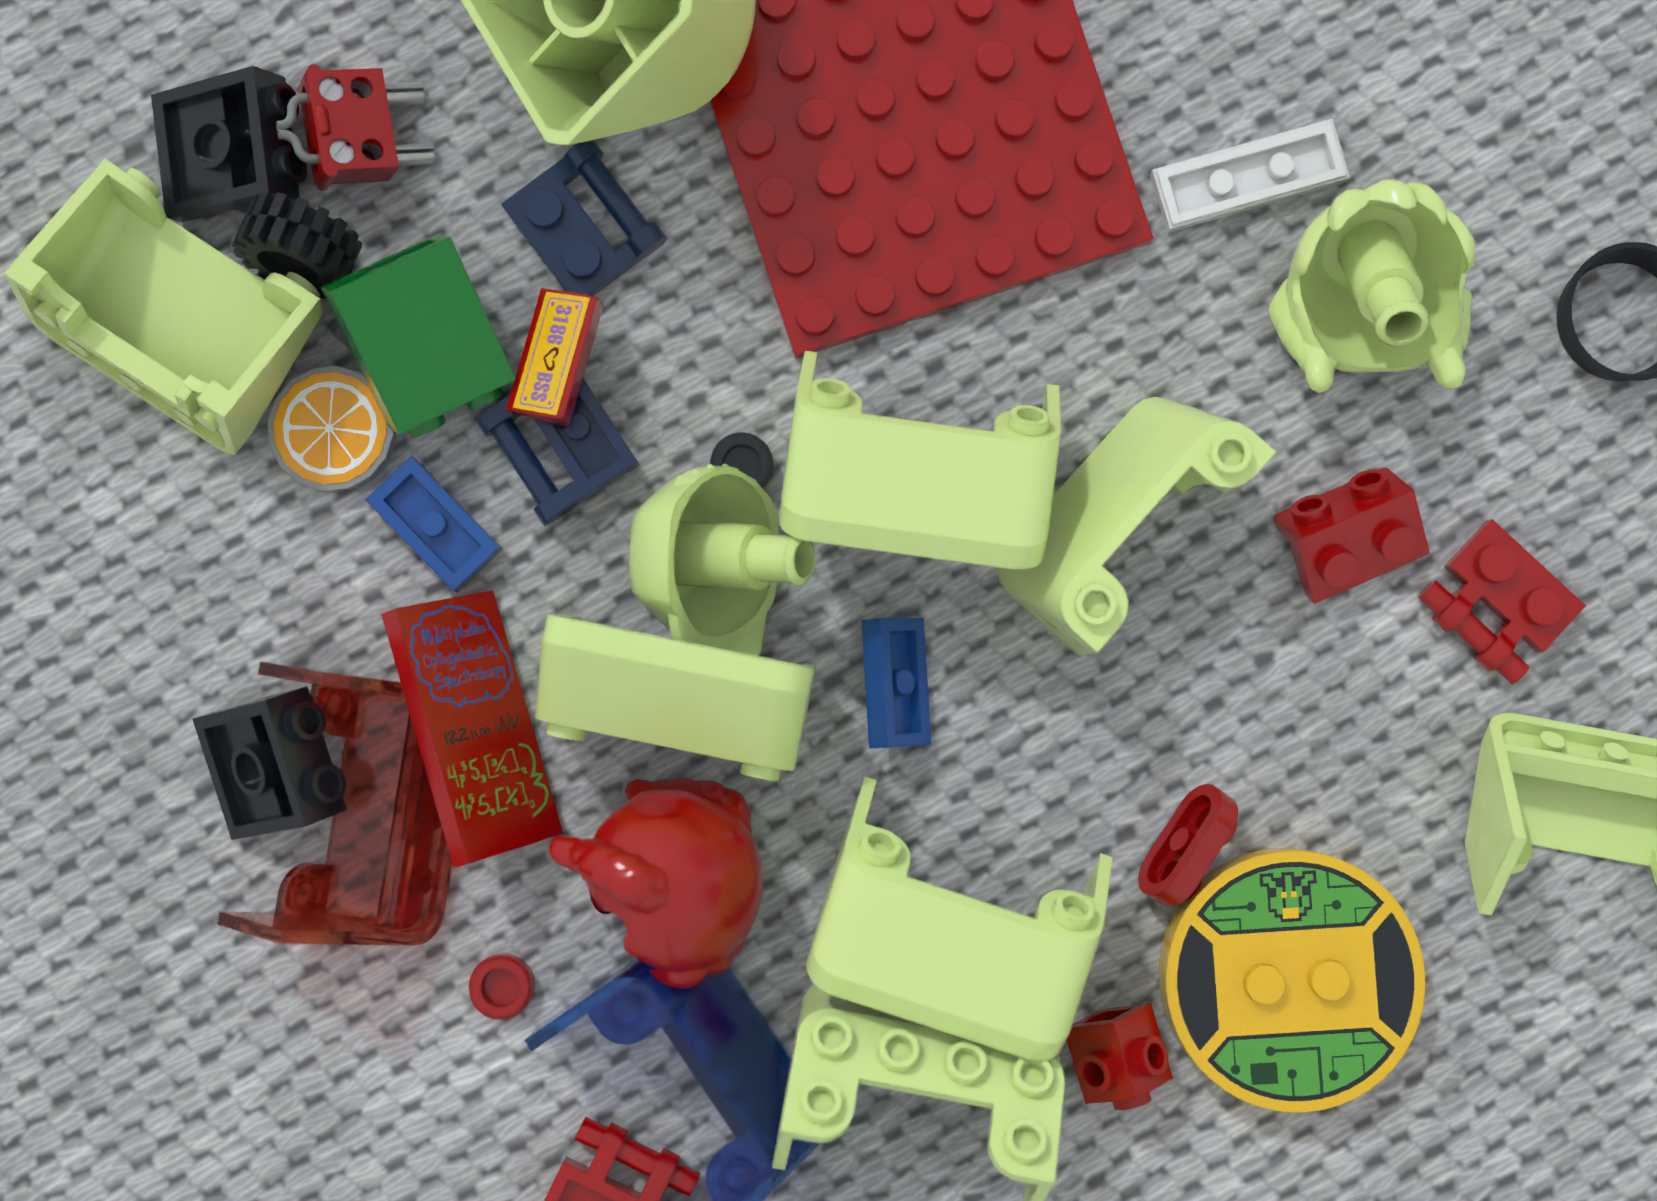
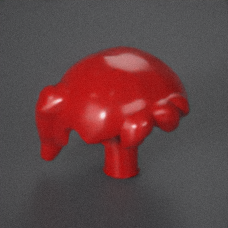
M681 778L675 780L660 779L652 782L635 779L628 782L625 788V794L629 801L612 813L599 826L593 839L557 836L550 843V857L556 864L581 875L589 888L591 902L601 914L614 912L625 921L627 934L623 938L625 951L636 959L655 968L650 970V974L659 982L672 988H690L701 983L708 974H721L729 968L733 957L738 956L742 952L746 937L757 916L763 894L764 876L758 847L752 836L750 806L740 792L724 787L716 781Z

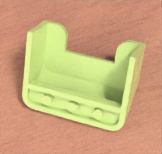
M815 984L808 989L803 997L799 1012L772 1168L785 1170L792 1139L825 1143L840 1137L851 1123L858 1084L992 1109L988 1136V1153L993 1165L1005 1177L1025 1183L1023 1201L1046 1200L1055 1184L1065 1078L1059 1055L1046 1061L1025 1059L833 996L822 991Z

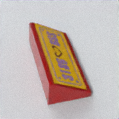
M541 288L516 373V380H514L506 408L508 412L569 428L604 307L599 297Z

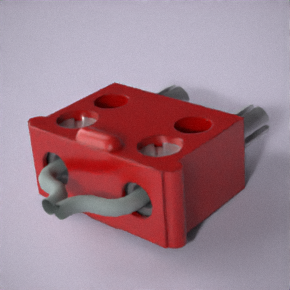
M315 64L309 65L298 86L299 94L291 98L287 105L286 118L276 121L278 138L288 140L292 144L298 158L311 164L314 185L320 191H326L332 184L390 181L399 166L432 165L435 162L434 146L432 143L395 144L389 110L391 105L422 104L425 99L422 83H385L382 68L320 70ZM300 104L309 153L304 150L301 140L296 134L285 130L290 128L297 119V107ZM363 154L368 155L372 160L366 158Z

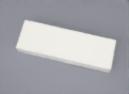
M1333 119L1152 169L1150 172L1167 233L1342 184L1350 179Z

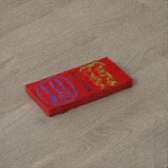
M494 591L399 607L382 613L381 616L453 868L564 834Z

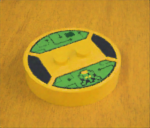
M1272 848L1243 854L1213 869L1202 878L1201 886L1196 894L1179 904L1170 920L1161 947L1159 989L1166 1019L1177 1042L1190 1060L1214 1083L1233 1096L1258 1107L1282 1112H1312L1336 1107L1356 1099L1380 1083L1396 1067L1410 1046L1420 1023L1425 998V968L1420 944L1410 920L1392 894L1377 880L1356 866L1332 856L1304 849Z

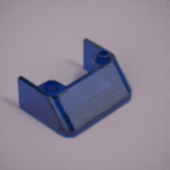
M635 958L543 1021L524 1040L530 1050L533 1051L585 1014H588L596 1028L605 1038L617 1044L628 1045L637 1043L659 1028H662L735 1136V1138L720 1147L709 1160L705 1181L713 1201H764L821 1144L792 1139L785 1170L772 1168L791 1055L730 966L721 974H708L696 986L672 988L659 982L650 974V970L655 968Z

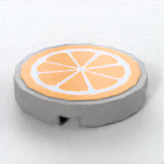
M340 366L312 368L291 379L274 399L267 421L269 447L280 468L299 484L326 493L352 490L357 486L360 487L374 480L390 461L397 440V433L388 427L364 375Z

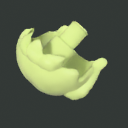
M1383 180L1369 186L1365 190L1349 189L1339 194L1332 205L1318 214L1304 231L1295 249L1288 278L1282 283L1269 305L1271 322L1286 350L1305 372L1306 381L1310 388L1317 393L1327 391L1333 383L1335 369L1352 373L1401 372L1426 365L1432 371L1437 383L1449 390L1460 387L1466 374V367L1462 357L1468 344L1471 325L1472 294L1465 286L1466 273L1470 268L1474 267L1475 263L1474 238L1462 220L1446 208L1444 201L1428 185L1421 182L1404 183L1397 180Z

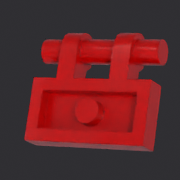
M1493 519L1485 521L1444 566L1462 583L1461 586L1451 594L1437 580H1433L1417 597L1435 613L1431 619L1446 633L1453 630L1476 651L1473 658L1488 672L1495 669L1510 684L1519 681L1530 668L1513 651L1518 641L1522 638L1536 652H1544L1586 606ZM1478 600H1481L1504 622L1495 633L1470 612Z
M585 1116L574 1140L597 1151L592 1163L588 1167L566 1156L544 1201H660L667 1186L690 1197L701 1173L679 1163L680 1155L664 1147L659 1153L627 1137L626 1135L629 1130L611 1122L608 1128ZM614 1160L648 1176V1180L641 1193L607 1176Z

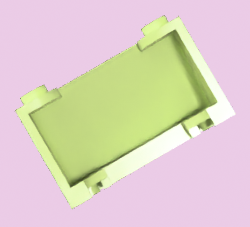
M104 158L3 274L29 321L48 338L217 449L229 455H236L252 435L323 313L320 294L310 282L294 272H288L286 276L270 273L265 280H262L167 218L160 201L157 199L161 195V191L149 177L134 168H129L125 172Z
M1152 397L1144 399L1123 417L1053 495L1043 561L1033 568L1023 570L998 567L997 573L1000 584L1014 600L1078 657L1097 653L1121 627L1128 610V599L1125 589L1102 565L1171 488L1178 495H1182L1191 487L1209 485L1226 493L1232 488L1243 486L1254 478L1276 451L1251 429L1239 422L1167 398Z

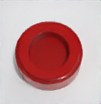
M508 953L494 954L480 962L472 972L469 980V995L475 1008L484 1016L496 1020L509 1019L521 1013L532 1000L535 991V979L531 968L518 956Z

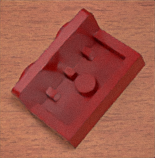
M1388 468L1360 472L1353 476L1348 483L1321 495L1303 497L1294 502L1291 508L1273 516L1276 529L1290 542L1302 587L1306 596L1314 604L1430 554L1415 491Z

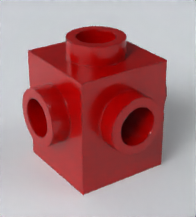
M1151 1003L1103 1009L1072 1024L1071 1031L1066 1040L1085 1104L1112 1102L1114 1110L1133 1109L1149 1103L1152 1100L1150 1092L1173 1079L1168 1062L1167 1048L1162 1041Z

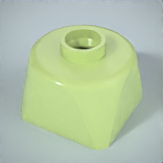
M461 0L544 140L558 145H571L634 131L680 118L707 104L729 82L743 59L753 28L756 0Z

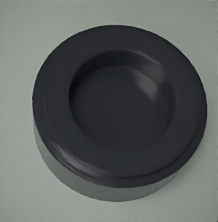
M739 432L724 437L717 443L710 458V464L713 466L726 464L727 466L738 468L742 473L755 479L762 489L769 483L773 474V457L769 447L762 439L750 433Z

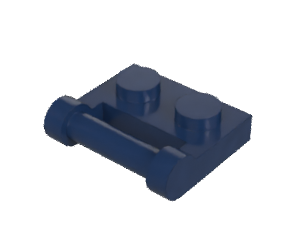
M594 140L575 144L565 153L560 161L501 203L504 210L565 291L591 296L596 295L662 246L667 240V236L656 222H647L601 161L604 153ZM580 175L629 238L616 251L566 187V185Z
M584 378L569 428L534 419L574 480L559 491L514 423L521 415L506 410L510 394L487 408L475 419L486 437L493 435L537 503L534 512L543 526L552 524L572 511L577 505L640 465Z

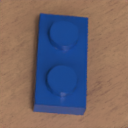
M410 456L365 499L454 592L458 593L503 550L490 534L413 456Z
M924 618L861 620L869 749L931 745Z

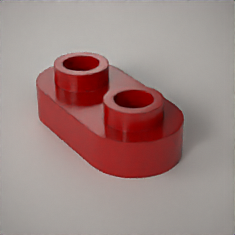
M1212 784L1200 785L1189 792L1181 801L1143 860L1138 875L1140 890L1165 907H1173L1192 898L1200 888L1203 876L1223 845L1230 841L1236 831L1238 819V805L1236 801Z

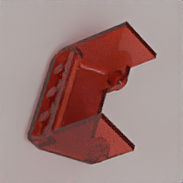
M260 661L258 675L312 684L310 691L312 701L322 708L326 717L324 734L345 738L340 770L346 779V790L343 799L347 810L333 815L326 862L301 863L293 867L285 875L278 890L275 913L219 911L217 925L278 944L421 945L428 942L438 932L444 919L452 861L401 682Z

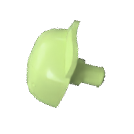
M708 464L707 466L694 468L677 475L639 507L633 517L629 547L631 589L642 605L661 624L670 630L672 639L759 656L762 651L766 616L775 598L777 582L791 583L799 587L808 582L814 571L815 549L812 542L800 540L790 535H779L777 510L770 496L755 479L742 473L738 468L730 467L726 464L722 466Z

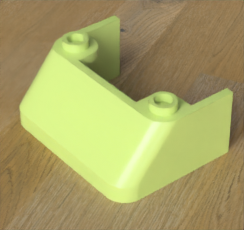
M805 351L795 399L781 498L779 525L784 532L794 538L809 542L1014 570L1033 568L1043 561L1048 538L1061 436L1059 385H1046L1042 409L1031 405L1015 406L1010 411L996 417L993 431L861 413L862 399L851 390L847 383L833 378L814 380L818 352Z
M547 614L541 642L535 715L536 719L548 722L547 735L574 741H585L587 731L738 761L742 762L741 774L771 781H779L781 770H795L816 670L815 664L804 662L800 665L583 621L581 620L582 617L574 615Z
M1500 713L1495 715L1490 720L1481 741L1465 837V848L1478 913L1492 915L1510 875L1519 873L1527 867L1533 854L1532 845L1649 866L1657 885V739L1517 713Z
M865 776L838 851L808 954L806 969L811 981L819 989L833 996L1025 1059L1046 1061L1057 1056L1071 1031L1104 927L1113 857L1100 853L1082 894L1069 890H1054L1045 894L1036 909L1035 917L1032 918L907 877L911 856L906 844L892 832L865 823L877 780Z

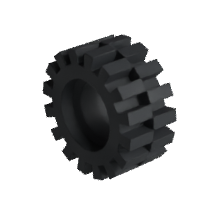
M269 192L261 193L259 197L255 195L232 245L236 257L243 258L242 264L248 269H258L257 275L263 279H266L270 273L286 276L288 272H294L305 278L317 289L320 299H326L321 287L352 272L362 248V242L358 241L359 235L355 230L346 229L348 223L340 217L335 219L328 217L329 210L321 206L317 210L309 207L308 200L297 197L296 202H293L287 194L276 193L275 197Z

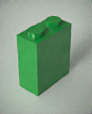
M436 234L321 287L388 427L398 435L409 432L411 437L427 434L441 427L446 422L443 414L464 404L467 405L469 410L488 405L503 395L502 386L516 380L450 236Z

